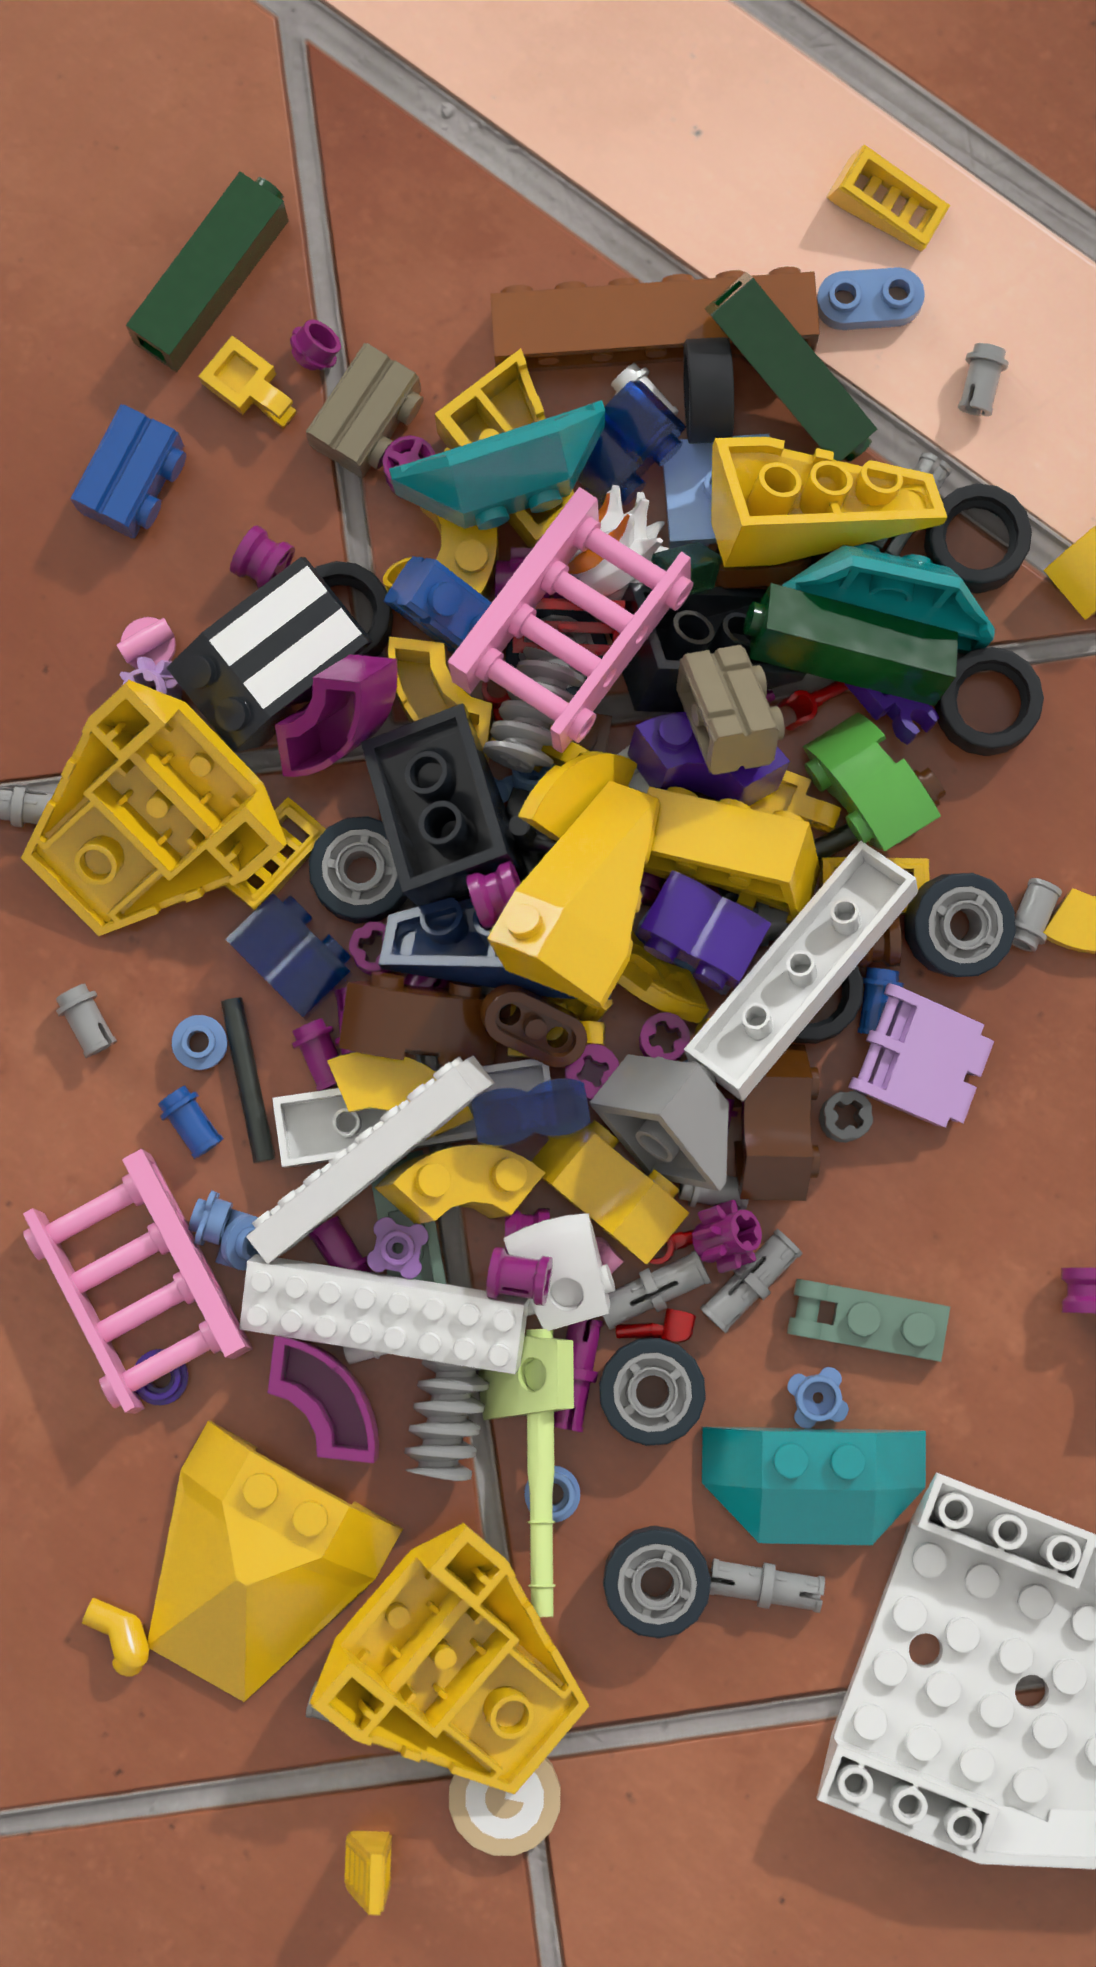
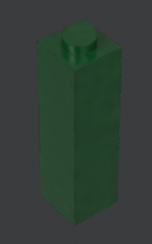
M239 171L127 322L126 327L134 344L176 373L179 371L289 222L283 201L284 196L278 188L264 178L258 177L254 181Z
M745 272L705 308L707 313L821 449L834 452L833 460L841 461L844 459L846 462H850L860 456L870 446L872 440L869 436L877 430L876 426L750 274Z
M773 583L768 587L760 603H751L745 618L744 634L751 636L749 659L871 689L935 706L956 678L958 632Z

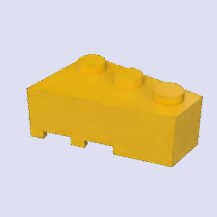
M521 348L435 413L437 434L450 449L546 419ZM572 490L570 495L562 497L563 502L553 509L532 513L530 508L509 514L510 519L508 522L529 548H534L573 496L574 491Z
M649 786L647 794L658 797L660 807L650 859L644 865V872L667 880L671 871L674 870L705 886L706 884L713 885L738 894L737 903L749 910L754 909L757 901L788 912L785 921L788 924L795 919L811 900L821 869L810 822H806L800 816L788 811L779 810L770 814L752 810L745 803L734 799H721L720 802L699 798L693 792L681 787H669L667 790Z

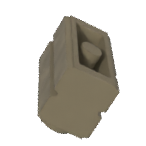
M364 343L306 430L309 445L360 478L365 477L371 466L379 470L383 466L385 450L393 442L390 440V437L400 422L409 425L421 408L424 398L419 395L421 392L419 376L396 360H391L388 355L375 347Z
M742 645L719 648L715 653H710L707 650L685 654L680 659L676 690L709 772L715 775L737 771L740 766L749 769L770 765L775 759L778 740L784 738L785 727L780 708L778 706L770 707L767 702V683L763 668L760 665L752 666L747 652Z

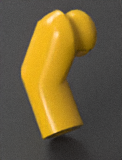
M93 1598L85 1612L82 1624L109 1635L114 1655L112 1664L117 1673L126 1677L137 1675L148 1661L150 1649L142 1622L132 1613Z

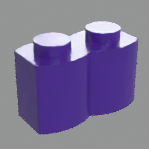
M672 870L640 926L638 936L646 941L643 948L654 957L671 964L675 958L690 964L695 968L693 976L705 985L717 990H723L725 985L735 989L760 947L771 923L746 907L721 897L698 881Z

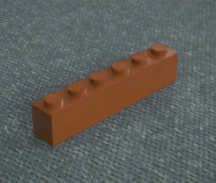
M787 266L773 269L767 275H752L815 352L820 336L815 271L801 272L797 267ZM729 270L717 274L715 278L694 279L693 276L688 274H673L664 277L662 282L640 283L636 278L626 277L614 279L606 286L587 287L583 282L568 281L556 285L554 289L533 290L532 287L527 285L505 287L501 290V293H490L495 367L520 348L525 357L528 372L631 365L633 363L649 364L683 361L684 342L687 339L727 337L705 308L745 272ZM729 339L732 358L744 357Z

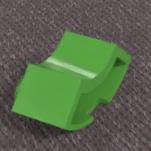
M857 712L803 746L810 759L804 766L820 792L827 789L828 793L834 796L847 810L849 815L845 816V819L859 842H868L869 845L886 851L941 817V814L906 760L902 759L895 763L881 748L879 743L886 739L885 734L867 717Z

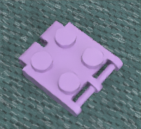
M887 983L884 995L888 996L876 1031L870 1030L866 1041L871 1044L858 1078H851L848 1088L935 1126L946 1128L949 1120L964 1124L977 1087L964 1082L965 1075L967 1073L972 1076H982L994 1044L993 1040L981 1035L985 1024L900 986Z

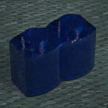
M631 380L605 406V427L578 481L591 495L598 498V502L603 505L606 493L611 490L612 485H617L620 488L622 505H627L637 496V492H641L645 487L646 482L642 477L650 466L655 462L662 466L678 452L683 444L678 437L687 426L642 381Z
M272 893L226 940L307 1020L352 975L351 971L344 965L351 956L331 935L328 934L320 941L307 928L306 925L313 918L291 895L282 902Z
M575 1079L549 1080L535 1086L529 1092L514 1088L495 1089L478 1096L471 1102L478 1142L480 1145L490 1147H514L528 1141L534 1135L548 1139L567 1138L579 1134L591 1124L585 1084Z

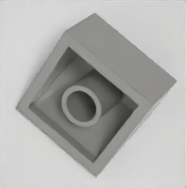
M628 1054L589 1104L647 1176L655 1169L670 1182L720 1191L726 1184L729 1103L715 1086L716 1078L712 1072L695 1061L687 1063L666 1060L659 1056L652 1058Z

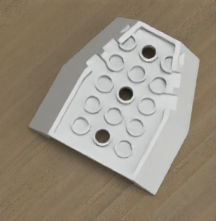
M936 1472L908 1523L832 1730L817 1800L979 1864L1096 1869V1534ZM923 1633L934 1635L940 1645L937 1658L926 1665L913 1662L909 1655L911 1641L917 1635ZM1027 1675L1041 1677L1045 1685V1694L1042 1700L1033 1706L1020 1704L1015 1696V1688L1018 1681Z

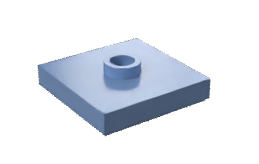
M769 433L733 436V438L770 437ZM688 439L662 441L661 451L670 549L703 547L717 543L711 525L713 443L690 444Z

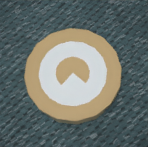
M547 1757L515 1795L454 1774L449 1785V1811L457 1831L472 1847L493 1856H516L537 1847L552 1832L560 1812V1782L553 1764Z

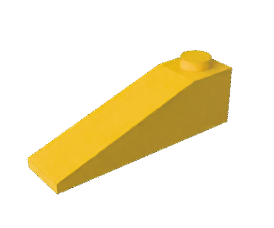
M771 437L715 438L712 445L711 525L724 567L778 565L831 552L842 545L856 546L942 525L947 519L933 474L869 460L863 466L833 460L834 452L816 448L814 455L784 449V440Z
M612 781L606 784L514 891L487 937L506 971L601 1008L604 1007L630 961L633 946L631 932L635 912L640 910L642 900L640 886L644 865L650 859L660 807L658 797Z

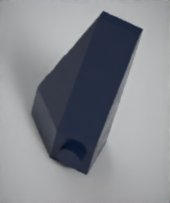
M450 897L388 915L379 959V966L382 970L491 988L512 984L527 989L539 996L578 999L506 971L487 939L493 927L485 929L482 926L471 898L458 902Z

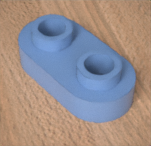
M905 268L835 272L829 275L819 287L817 294L818 316L827 326L836 330L904 326L918 316L924 302V286L915 273ZM900 287L906 291L907 297L903 300H896L890 296L889 289ZM845 290L853 295L854 300L851 303L844 304L836 299L835 294L838 291Z

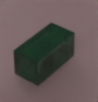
M695 542L653 553L651 562L665 571L669 569L680 552L691 557V581H693V587L690 594L715 587L722 558L721 555L701 543Z

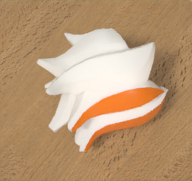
M612 485L611 490L606 493L602 507L599 509L600 530L658 567L664 561L677 557L680 552L660 546L663 540L656 538L665 522L658 521L647 526L649 500L645 499L644 492H637L634 508L624 514L620 488L617 485ZM589 549L585 552L578 550L567 564L569 566V574L610 600H621L630 583H641Z

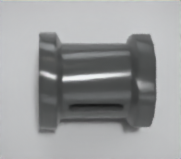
M857 1091L838 1092L826 1100L819 1111L821 1130L828 1138L836 1142L847 1143L856 1140L867 1133L873 1123L872 1105L864 1095ZM852 1104L857 1109L853 1118L858 1123V1126L855 1128L849 1125L841 1130L835 1125L839 1115L833 1108L835 1105L839 1108H844Z

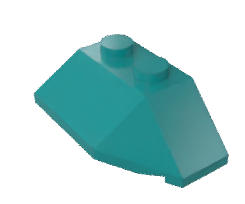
M599 400L581 408L411 463L389 468L395 494L464 529L477 525L479 530L495 528L506 523L510 519L509 514L530 508L532 513L553 509L563 502L562 497L571 494L605 427L604 404L602 400Z
M870 544L842 545L782 585L958 632L957 653L967 654L972 650L986 648L994 640V626L961 577L950 567L933 564L930 558L922 555L910 554L899 557L880 553L879 548Z
M702 1426V1484L758 1543L873 1545L926 1488V1431Z

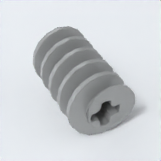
M525 647L523 653L528 660L520 661L516 667L517 670L568 703L574 696L566 690L567 685L581 687L586 681L573 667L550 652L537 648ZM507 690L512 700L502 702L498 712L503 720L494 722L490 731L496 741L486 742L482 751L493 761L519 772L532 773L534 766L551 767L554 760L541 751L543 746H552L550 727L555 721Z
M423 1359L422 1365L436 1373V1376L432 1379L418 1381L417 1387L430 1394L431 1400L414 1403L413 1409L427 1417V1422L409 1426V1432L422 1439L423 1442L422 1445L405 1448L404 1454L419 1462L417 1468L405 1470L451 1481L470 1480L472 1471L458 1461L475 1457L477 1449L463 1441V1438L479 1435L481 1427L468 1419L467 1415L482 1413L485 1409V1404L471 1396V1393L488 1390L490 1382L476 1374V1370H481L479 1368Z

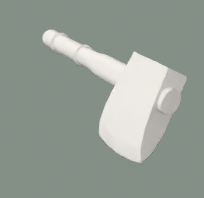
M589 1213L566 1215L544 1220L522 1228L503 1238L509 1255L538 1260L542 1256L553 1258L552 1276L545 1306L534 1305L533 1299H529L527 1316L537 1315L543 1329L550 1331L609 1314L611 1304L608 1293L615 1291V1285L609 1266L607 1264L602 1265ZM343 1346L344 1354L349 1364L374 1357L379 1359L381 1355L387 1354Z

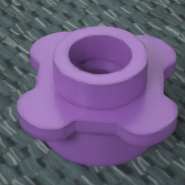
M389 1217L378 1220L374 1225V1232L377 1236L375 1247L367 1256L369 1267L375 1272H382L385 1269L397 1271L406 1279L419 1275L422 1270V1264L419 1261L421 1247L427 1243L429 1238L426 1228L420 1224H414L410 1227L398 1225ZM397 1242L403 1245V1251L399 1254L395 1253L392 1249L393 1245Z

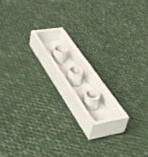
M860 841L685 1047L684 1051L688 1061H695L705 1066L715 1076L716 1082L743 1102L918 893L916 878Z
M474 1055L464 1061L458 1057L451 1063L448 1062L433 1074L434 1078L417 1087L407 1096V1100L390 1109L380 1118V1122L362 1132L354 1139V1143L347 1148H343L328 1160L329 1163L307 1177L303 1181L304 1184L295 1191L289 1192L277 1202V1206L258 1217L252 1223L256 1229L249 1233L246 1238L264 1261L269 1264L292 1249L309 1233L319 1227L494 1085L495 1082Z
M535 1059L482 1066L495 1084L468 1105L475 1120L426 1140L416 1148L558 1127L549 1066ZM339 1088L272 1098L282 1167L289 1168L329 1162L328 1160L335 1154L354 1143V1139L362 1132L380 1122V1118L388 1111L370 1108L350 1113Z
M255 1254L247 1261L239 1329L516 1374L521 1366L529 1299L500 1294L497 1299H492L486 1296L485 1290L406 1279L284 1258H276L267 1264L261 1255Z

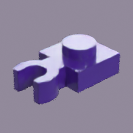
M844 683L876 721L887 714L893 721L892 728L896 737L906 745L910 744L920 732L911 720L916 721L926 733L939 720L936 710L931 705Z

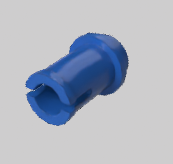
M867 967L866 978H862L865 986L857 1033L868 1034L870 1030L876 1031L888 996L884 995L887 983L902 988L904 986V983L899 982V971Z
M184 1085L158 1103L163 1111L160 1118L162 1121L166 1119L170 1121L191 1151L192 1157L196 1159L218 1145L224 1138L221 1134L219 1135L196 1102V1099L199 1097L196 1091L190 1093Z

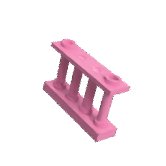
M580 487L448 661L452 682L471 694L481 680L488 682L491 679L554 720L555 723L550 728L552 746L561 754L572 740L579 743L588 734L596 719V714L593 712L668 609L678 610L689 596L693 587V581H691V557L680 552L667 571L661 569L600 530L598 498ZM588 549L652 589V592L635 615L568 573L569 566L567 564L578 550L582 552ZM557 592L621 633L602 659L536 617L537 611L534 608L546 593L553 595ZM513 636L518 639L525 636L588 677L569 703L503 661L504 654L501 652Z
M143 1149L122 1159L129 1174L122 1177V1184L50 1223L45 1213L33 1208L23 1213L30 1227L23 1231L29 1248L39 1261L46 1258L105 1373V1376L100 1378L99 1382L106 1398L113 1408L116 1409L122 1406L125 1413L133 1414L145 1409L140 1397L136 1393L138 1389L205 1352L211 1350L215 1354L222 1350L226 1358L235 1359L253 1349L244 1330L239 1329L240 1322L200 1246L194 1243L195 1237L192 1231L188 1230L189 1225L153 1156ZM132 1203H135L137 1207L145 1203L154 1220V1223L147 1226L149 1232L80 1270L74 1271L60 1244L61 1242ZM159 1251L162 1255L168 1252L171 1253L180 1270L173 1275L174 1281L100 1321L86 1291ZM184 1300L187 1304L196 1301L205 1318V1321L198 1324L199 1331L125 1370L111 1343L112 1340Z

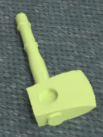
M527 1329L526 1335H524L521 1366L516 1374L485 1369L479 1370V1376L490 1382L488 1390L479 1391L480 1402L485 1404L484 1412H482L483 1420L527 1415V1473L530 1492V1521L528 1523L530 1524L531 1584L528 1587H531V1604L538 1616L552 1617L554 1616L553 1587L556 1586L553 1584V1523L555 1521L553 1520L552 1501L555 1472L554 1411L574 1409L573 1340L553 1338V1330Z

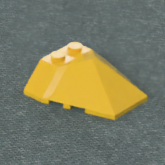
M128 680L87 719L82 730L83 734L61 773L62 777L57 788L47 803L21 859L98 936L154 916L166 907L182 901L188 903L201 898L208 891L229 883L232 886L247 880L281 851L287 844L264 783L198 714L182 700Z
M208 1420L180 1470L147 1642L149 1648L245 1702L377 1578L403 1528L355 1501L352 1505L256 1452L257 1446Z
M465 1523L409 1551L335 1637L310 1700V1704L314 1709L354 1741L369 1746L373 1743L400 1752L403 1757L416 1762L424 1760L449 1769L452 1774L514 1795L588 1709L589 1704L558 1649L543 1627L535 1608L521 1588L509 1562Z

